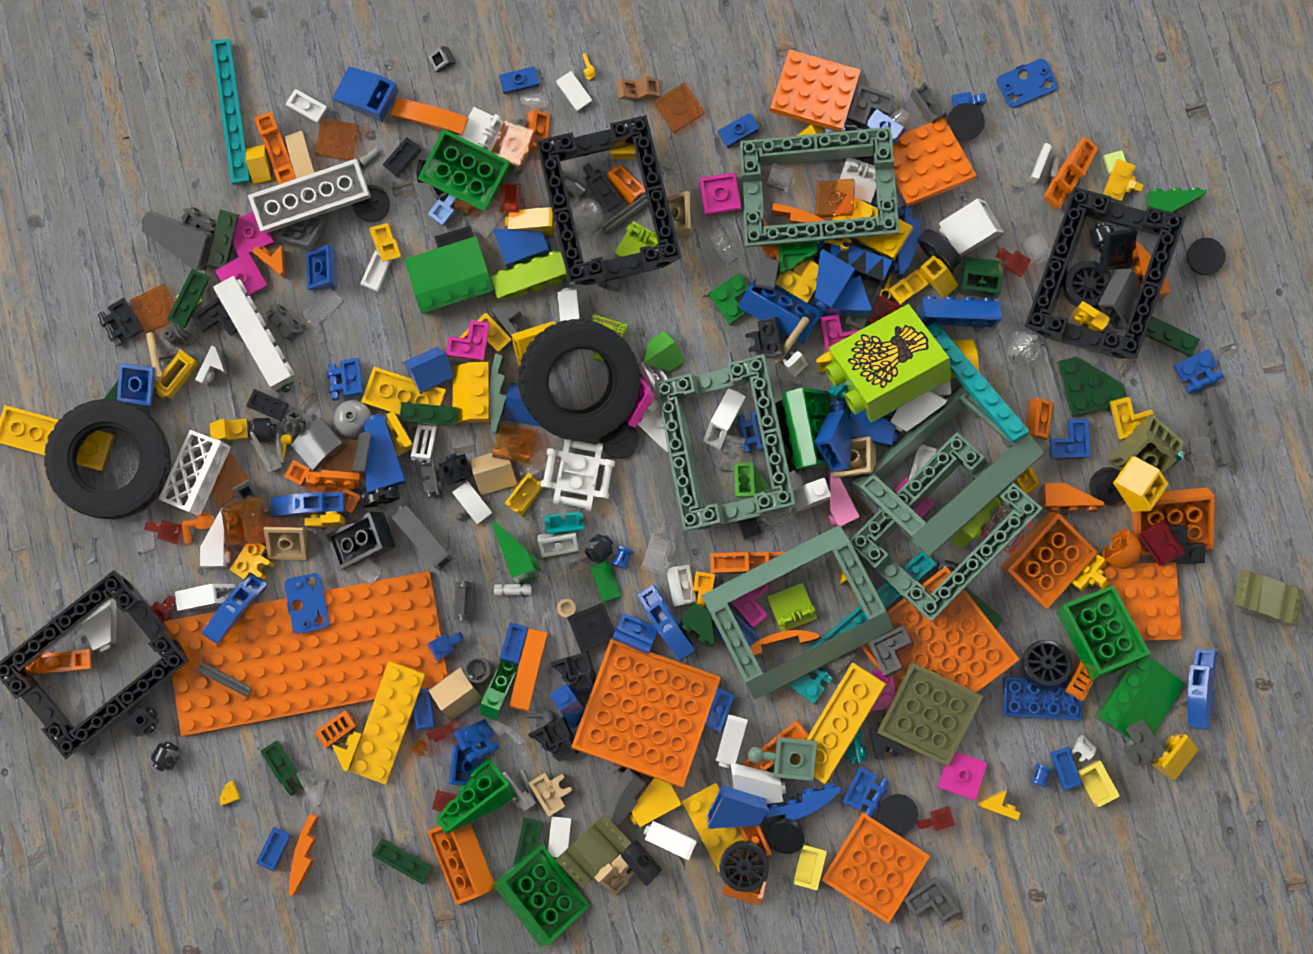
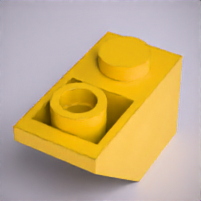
M934 255L919 269L923 277L943 298L947 297L958 287L949 269Z

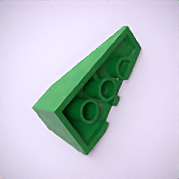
M488 759L471 773V778L465 786H461L456 798L450 801L436 818V821L446 835L501 808L517 796L509 782L491 759Z

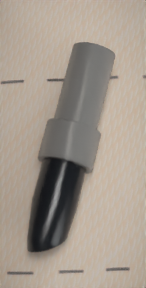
M376 148L359 159L361 168L365 167L380 154Z
M1053 157L1048 187L1059 170V157Z

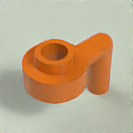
M202 513L193 520H184L182 522L184 542H192L190 527H196L197 529L211 528L215 521L214 516L209 513Z

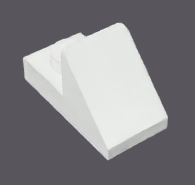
M212 345L195 379L205 386L213 380L215 369L228 375L220 351Z

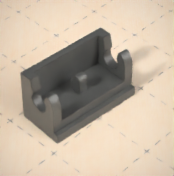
M924 82L920 88L915 87L912 89L910 97L927 122L934 123L938 119L946 117V111L941 108L927 88L928 85Z

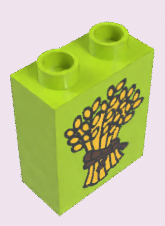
M909 304L828 348L831 364L825 366V370L830 381L835 387L841 384L845 385L849 392L845 393L844 397L851 411L855 415L863 411L871 423L952 379L948 355Z

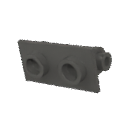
M198 208L183 209L186 212L181 218L183 223L194 227L200 225L199 229L214 234L216 220L205 217Z
M275 304L269 306L271 309L266 312L267 318L276 327L281 323L283 324L279 331L287 340L293 341L297 337L296 333L304 332L300 327V323L288 314V310L283 305Z
M170 321L172 326L164 330L163 338L173 346H179L183 343L189 346L190 344L187 340L189 335L185 329H182L179 324L176 325Z
M431 457V462L423 460L420 464L422 477L430 478V480L423 481L424 494L427 495V498L435 497L434 493L442 497L441 491H444L443 481L439 480L438 473L441 472L439 461H436L434 457Z
M456 582L454 620L473 621L475 582Z

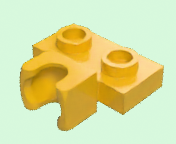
M1084 301L1071 314L1075 322L1080 325H1088L1089 329L1098 332L1103 331L1110 321L1108 316Z
M250 538L229 570L244 580L251 573L265 580L267 576L262 572L263 567L269 566L273 568L274 563L263 557L267 548L255 539Z

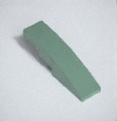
M495 353L489 386V414L492 432L498 435L505 411L506 395H503L502 392L506 377L500 374L504 357Z

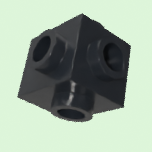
M450 454L446 457V461L440 464L448 485L463 482L473 475L465 454Z
M146 706L135 708L130 713L131 716L124 721L136 737H142L145 733L147 735L157 728L156 724L160 722L157 719V712L152 707Z

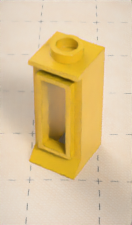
M179 349L178 354L162 373L163 379L154 383L155 393L163 399L167 396L172 400L199 366V363ZM184 362L186 365L166 388L164 386L181 363Z

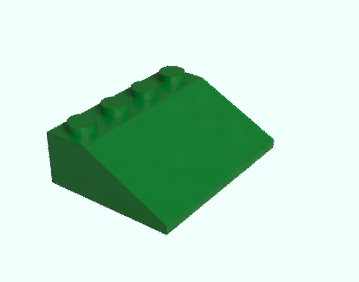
M443 129L418 180L485 212L505 183L512 169V164L509 160Z
M476 236L404 259L421 313L494 291Z
M798 388L782 393V405L786 413L785 422L789 428V443L792 446L793 463L796 469L828 467L814 442L827 414L832 412V409L829 407L831 403L829 391Z
M496 521L491 522L512 579L517 584H522L540 577L539 572L542 570L537 558L534 555H530Z
M1114 585L1066 603L1057 611V615L1092 682L1109 676L1151 654Z
M1147 656L1123 669L1094 718L1132 742L1134 740L1126 731V728L1141 720L1146 723L1154 735L1185 683L1157 661Z
M543 844L521 859L492 884L540 947L551 944L590 907V904Z

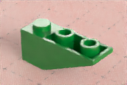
M1199 187L1188 190L1173 188L1170 191L1152 189L1145 196L1146 211L1148 206L1175 213L1202 198L1207 193V190H1200Z
M500 660L481 701L480 715L497 721L517 674L520 662L518 665Z

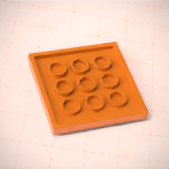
M789 49L769 112L841 132L861 70Z
M944 117L934 123L930 122L903 133L897 143L893 144L895 186L907 207L976 180L977 175Z
M1155 562L1135 563L1124 568L1106 564L1102 568L1104 572L1102 576L1107 578L1109 582L1107 587L1114 585L1144 641L1182 639L1176 562L1165 563L1161 567Z
M862 812L821 880L889 924L930 855Z

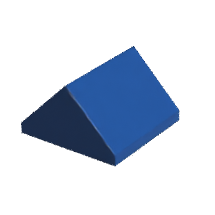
M326 245L306 253L307 290L337 289L336 251L331 245Z
M438 347L403 362L420 394L454 379L446 353Z
M120 363L117 400L152 406L155 367Z
M511 382L505 400L504 420L541 426L525 408L520 396V390L518 389V383Z
M453 745L449 784L465 786L471 778V773L485 762V755L478 761L468 762L466 760V755L469 754L467 748L461 751L459 745Z

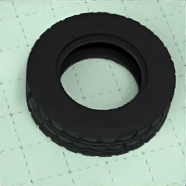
M570 319L548 326L543 332L541 331L534 337L533 342L529 343L520 361L518 389L520 390V396L525 408L532 418L546 431L566 440L588 441L596 437L600 438L607 435L608 432L614 431L619 427L620 423L627 419L628 414L632 412L635 400L637 401L639 395L640 370L631 347L612 329L592 320ZM588 349L595 351L604 359L608 369V384L603 396L592 406L581 410H569L556 404L549 389L550 373L555 363L564 354L573 350Z
M101 399L88 401L68 411L55 424L54 430H51L44 452L46 453L44 457L46 476L54 493L73 510L94 518L120 519L145 509L163 490L171 465L170 448L161 427L143 410L119 400ZM104 428H117L127 432L137 444L140 455L139 467L133 479L124 487L108 492L97 491L82 479L78 471V451L83 441L95 431Z

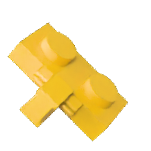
M1116 159L1103 194L1111 196L1114 200L1122 201L1125 192L1130 193L1131 190L1141 192L1144 185L1136 182V177L1132 176L1135 165Z
M1096 554L1070 584L1082 592L1089 584L1093 586L1096 583L1103 589L1106 588L1109 582L1107 578L1102 576L1104 574L1102 568L1107 564L1106 559Z

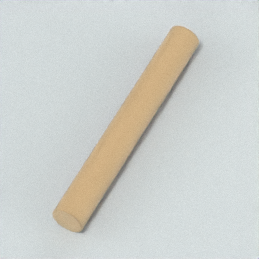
M803 317L784 343L785 355L808 324L809 319L807 317ZM785 355L775 356L773 362L779 365Z
M149 332L146 334L152 367H155L154 378L156 381H161L163 377L154 334Z

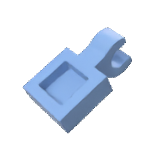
M448 195L444 202L439 199L428 215L444 227L455 213L452 207L459 199Z

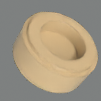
M562 599L557 605V612L561 617L567 618L576 613V605L571 599Z

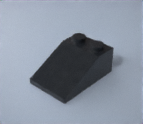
M369 512L326 535L338 570H343L382 555L396 547L383 512Z

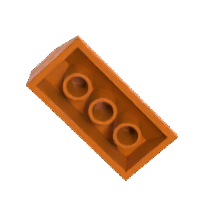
M471 823L447 835L441 826L427 831L456 905L495 889L492 885L494 880L489 872Z

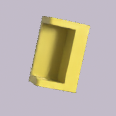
M1096 760L1078 770L1081 782L1095 807H1100L1120 796L1101 761Z
M803 845L793 883L818 890L827 851Z

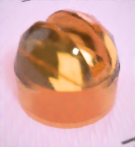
M421 738L416 740L411 747V751L418 756L425 755L423 752L425 750L428 751L427 743Z

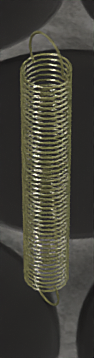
M856 494L853 501L855 500L854 503L857 502L856 505L860 506L859 509L862 508L861 511L863 513L866 511L865 515L867 514L866 517L868 519L871 516L873 517L874 513H872L867 505L865 506V503Z

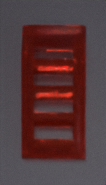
M502 184L500 213L520 212L521 184Z

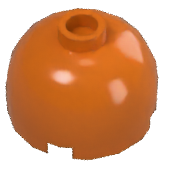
M1122 529L1110 538L1113 541L1109 548L1105 545L1102 552V557L1114 567L1124 568L1135 564L1139 560L1141 543L1130 530Z

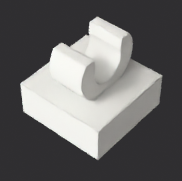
M799 351L796 353L790 352L791 358L788 361L786 359L782 360L789 373L794 377L808 365L804 356Z
M1081 735L1076 740L1071 753L1073 755L1075 752H1080L1082 755L1079 761L1082 762L1085 758L1090 760L1094 756L1097 747Z

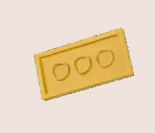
M848 194L832 220L878 216V208ZM898 219L899 234L851 239L894 260L914 228L912 225Z
M373 367L361 402L388 412L394 411L395 414L400 415L401 402L441 406L446 390L435 387L420 394L411 378Z
M714 783L686 798L682 803L716 868L720 872L719 864L724 850L730 844L744 840L739 827L708 828L707 814L720 790L717 783ZM741 849V854L745 857L747 849ZM737 851L732 854L738 860L740 859ZM731 859L729 860V864L736 863Z

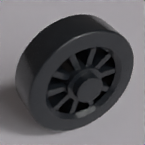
M926 229L917 239L921 249L930 258L933 255L937 259L939 258L949 271H953L961 262V256L957 250L935 231Z
M1082 261L1075 264L1067 272L1063 282V292L1067 300L1075 307L1082 301L1093 308L1099 307L1098 304L1112 277L1109 271L1098 269V262ZM1086 269H1091L1089 276L1087 275ZM1095 271L1100 274L1097 278L1093 277ZM1103 278L1104 284L1097 283V281Z
M1040 640L1027 648L1021 661V670L1025 679L1032 686L1041 690H1054L1061 687L1070 676L1072 659L1069 652L1061 644L1051 640ZM1030 667H1037L1033 671L1030 669ZM1040 672L1042 675L1038 678L1035 674ZM1045 675L1048 676L1049 681L1043 680Z
M749 840L736 841L730 844L722 853L719 864L720 874L730 888L740 892L753 891L759 888L768 876V856L764 849L755 842ZM741 849H747L745 857L742 856ZM750 850L756 854L751 859L748 858ZM736 851L738 852L739 860L732 856ZM759 858L760 863L752 864L755 859ZM731 859L737 864H729V860ZM736 868L737 870L731 874L729 869ZM752 868H760L759 873ZM738 873L741 874L739 880L734 877ZM749 873H752L756 877L751 880ZM743 875H746L748 881H742Z

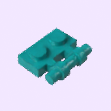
M820 667L812 671L818 675L815 680L805 674L787 683L812 704L815 703L825 690L819 684L822 679L828 684L833 679L826 669H821Z

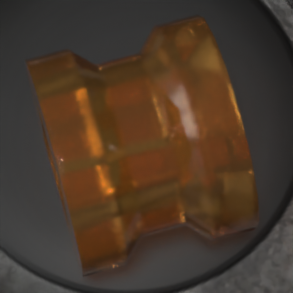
M459 199L456 200L454 205L455 210H462L466 215H470L474 206Z

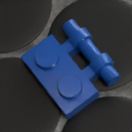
M1209 349L1173 366L1181 383L1189 380L1191 385L1185 387L1188 394L1194 391L1199 392L1203 387L1209 384L1213 385L1223 378L1221 371L1213 373L1211 370L1217 364ZM1204 373L1206 378L1198 381L1196 376Z
M359 358L340 361L341 368L337 369L336 364L328 365L329 371H327V376L330 379L329 394L332 395L333 401L339 400V393L343 392L345 398L364 395ZM342 376V383L338 384L337 378Z
M756 411L750 412L751 420L748 421L745 420L744 414L737 415V429L740 430L742 438L740 443L745 453L752 452L751 444L754 443L757 445V450L764 449ZM748 427H753L755 437L749 438Z
M487 719L454 732L461 751L467 748L469 752L466 755L468 762L478 761L484 755L489 756L499 749L497 742L490 743L489 738L494 735ZM480 743L482 748L478 749L476 744Z
M859 766L842 802L859 811L864 804L868 806L865 814L872 817L874 811H877L879 808L878 803L882 795H885L887 792L886 787L889 782L882 778L879 785L875 784L877 775ZM872 788L875 790V793L870 801L866 797Z

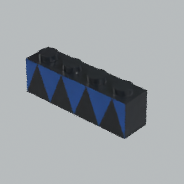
M825 240L819 241L818 255L814 257L815 261L819 262L820 252L823 249L854 267L855 276H860L865 280L885 287L894 267L893 260L889 256L874 254L868 248L860 249L852 242L851 244L843 243V246L849 247V250L842 251L840 246L825 243Z

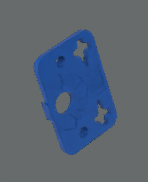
M1038 59L1029 64L1020 65L997 78V84L1007 105L1011 108L1053 92L1057 88V82L1045 59ZM1025 70L1029 76L1027 79L1022 80L1018 77V72ZM1045 80H1048V82H1053V84L1051 85V89H1048V87H1040L1045 84ZM1011 94L1015 96L1022 95L1017 99V103L1009 101Z
M317 573L287 579L284 583L288 601L286 603L288 612H290L293 631L295 633H304L328 627L329 617L321 576ZM310 577L318 580V583L315 584V592L312 586L307 584L310 581ZM295 600H301L303 603V607L299 611H295L292 608V603ZM318 611L321 617H325V621L322 622L323 625L319 626V623H315V619L318 618Z

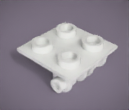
M473 107L463 136H458L492 152L507 123L500 120L501 117L496 114L492 116Z
M847 158L835 191L845 195L850 194L871 204L876 190L875 166L853 158Z

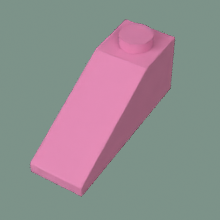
M829 469V492L831 497L829 498L830 515L828 519L832 526L840 525L843 527L857 520L859 515L840 477L834 478L833 472Z

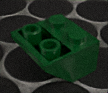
M964 256L959 294L997 299L1001 294L1002 261Z
M694 602L681 619V627L690 635L692 632L698 636L697 640L704 646L708 644L712 646L714 635L711 614Z

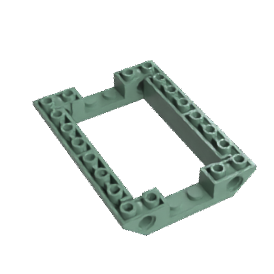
M891 127L740 141L745 209L743 211L745 247L899 234ZM874 156L878 216L765 226L762 166Z
M765 354L728 363L727 368L696 376L689 373L655 382L684 531L714 528L781 512L796 505ZM751 383L770 481L774 492H761L754 494L752 498L723 505L715 503L704 508L683 400Z
M961 384L947 397V401L942 407L915 425L876 460L872 473L860 474L851 484L876 508L880 507L899 525L902 533L929 558L1044 455V452L1030 434L1012 444ZM963 405L973 418L982 419L999 434L1002 443L1009 449L926 523L882 480L962 410Z
M956 432L896 495L914 511L959 465L975 479L991 465L978 450ZM1015 483L1007 487L996 498L1012 512L931 595L918 581H915L882 547H879L899 527L882 509L850 539L854 550L915 609L932 622L1043 508Z
M840 525L701 595L754 700L894 629L886 609L850 540ZM833 551L838 566L846 576L859 602L858 604L868 620L763 673L728 603Z

